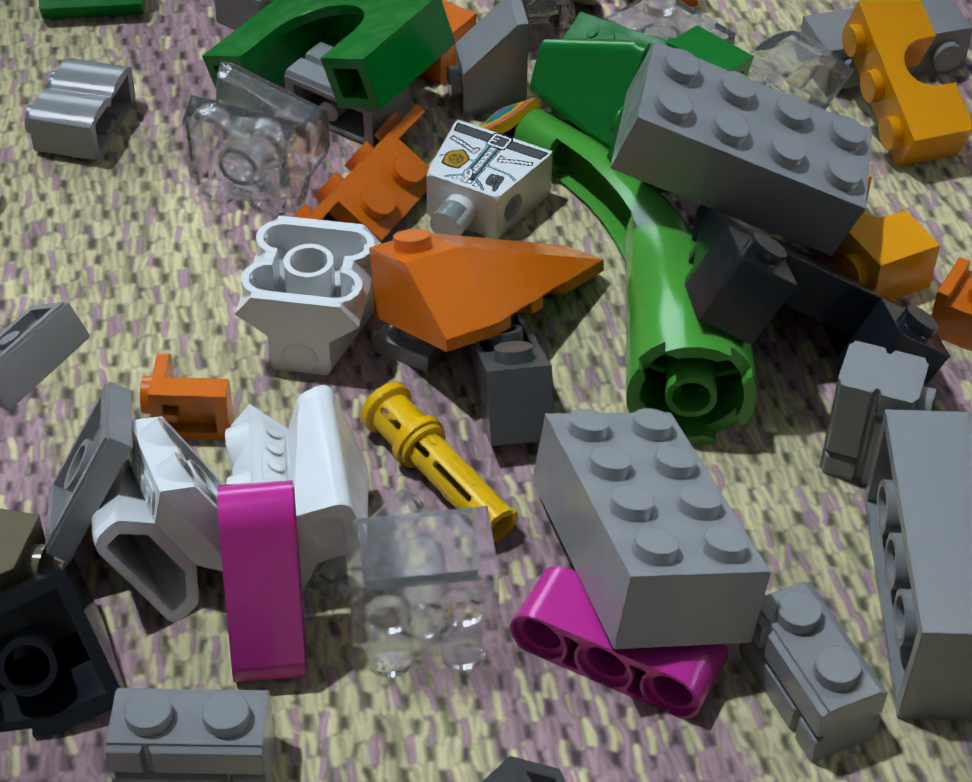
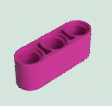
M293 480L218 485V525L233 681L248 682L307 677V663H305L307 662L294 482Z
M561 566L549 567L543 571L510 624L512 637L525 651L534 655L541 651L539 657L598 683L605 679L603 685L665 712L671 707L668 713L679 718L689 719L698 714L729 656L726 644L613 649L577 572Z

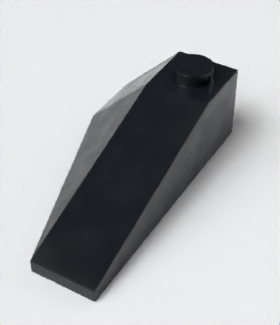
M74 557L1 590L0 732L32 728L33 737L59 734L111 710L115 691L117 688L125 687L104 621Z

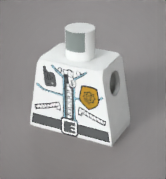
M457 120L429 167L426 177L427 214L431 216L430 226L435 234L461 236L467 229L492 239H499L550 195L553 151Z

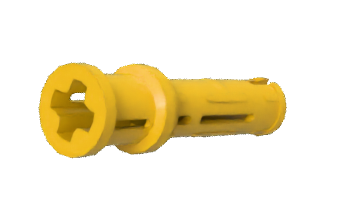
M401 382L386 383L367 398L360 412L361 423L370 432L380 433L392 445V456L402 466L418 468L441 492L444 498L480 533V537L489 544L496 543L513 530L518 521V513L508 506L445 441L446 435L442 423L433 415H424L412 403L411 392ZM386 408L390 413H382V410Z

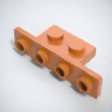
M416 104L404 117L395 111L374 134L380 142L375 147L368 141L364 142L344 165L351 172L345 178L338 172H335L319 189L314 198L320 204L314 210L304 204L292 217L325 220L331 214L339 222L364 224L382 242L427 192L426 177L429 166L401 141L425 110L419 104Z

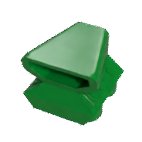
M580 11L563 38L545 39L540 45L530 82V90L551 107L553 115L573 123L588 136L609 149L613 135L610 133V126L614 116L624 105L628 88L654 40L662 44L666 40L659 36H650L621 26L613 20H604Z

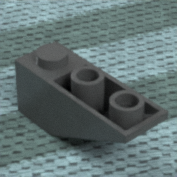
M522 313L510 315L511 328L501 334L467 345L483 428L491 446L540 441L545 413H554L552 365Z

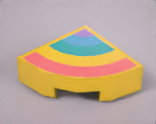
M534 97L500 108L480 127L506 135L510 130L517 128L519 122L527 113L533 109L542 108L538 99Z

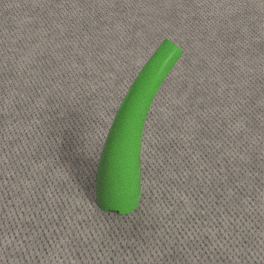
M537 108L527 113L519 122L514 138L553 151L552 176L566 185L590 207L603 222L624 257L626 276V403L629 413H635L637 410L644 408L671 412L691 445L715 443L716 432L731 426L737 420H739V425L744 426L752 416L757 403L753 351L749 343L698 321L685 287L686 276L693 267L688 262L689 253L696 245V242L692 240L693 230L668 199L653 185L611 169V160L607 158L608 148L545 109Z

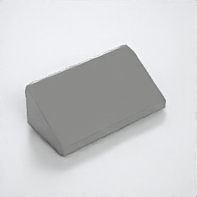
M69 302L32 305L0 333V407L11 410L90 338L88 331Z

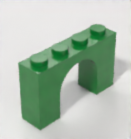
M273 0L202 55V58L221 101L234 104H260L285 84L284 75L286 69L298 59H305L306 53L319 42L333 47L320 59L338 107L382 109L456 42L442 0Z

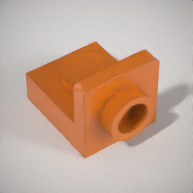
M157 353L152 376H143L141 380L140 409L142 414H151V418L162 416L183 439L225 440V431L234 422L229 379L174 377L171 353Z

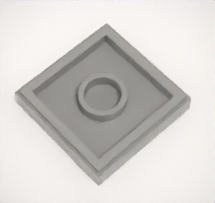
M111 381L108 385L105 384L49 488L45 538L46 554L64 561L73 557L91 524L93 514L99 510L133 448L132 391Z

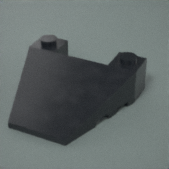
M700 205L697 209L692 240L696 242V245L689 253L688 262L693 267L686 276L685 287L698 321L752 345L782 304L821 321L842 365L849 344L855 341L884 347L889 354L896 350L926 358L929 366L923 386L927 385L950 357L937 334L939 329L938 323L923 309L915 305L904 307L799 248L732 216L704 205Z

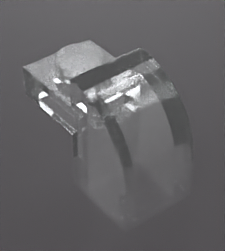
M790 30L769 37L750 53L754 56L750 67L752 72L748 78L782 93L796 95L805 102L826 110L855 70L817 40L800 31Z

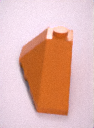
M422 229L399 231L393 235L392 241L369 247L375 317L446 352L501 334L511 328L510 315L520 309L522 313L534 314L543 308V296L545 294H566L604 271L603 259L567 245L434 234Z

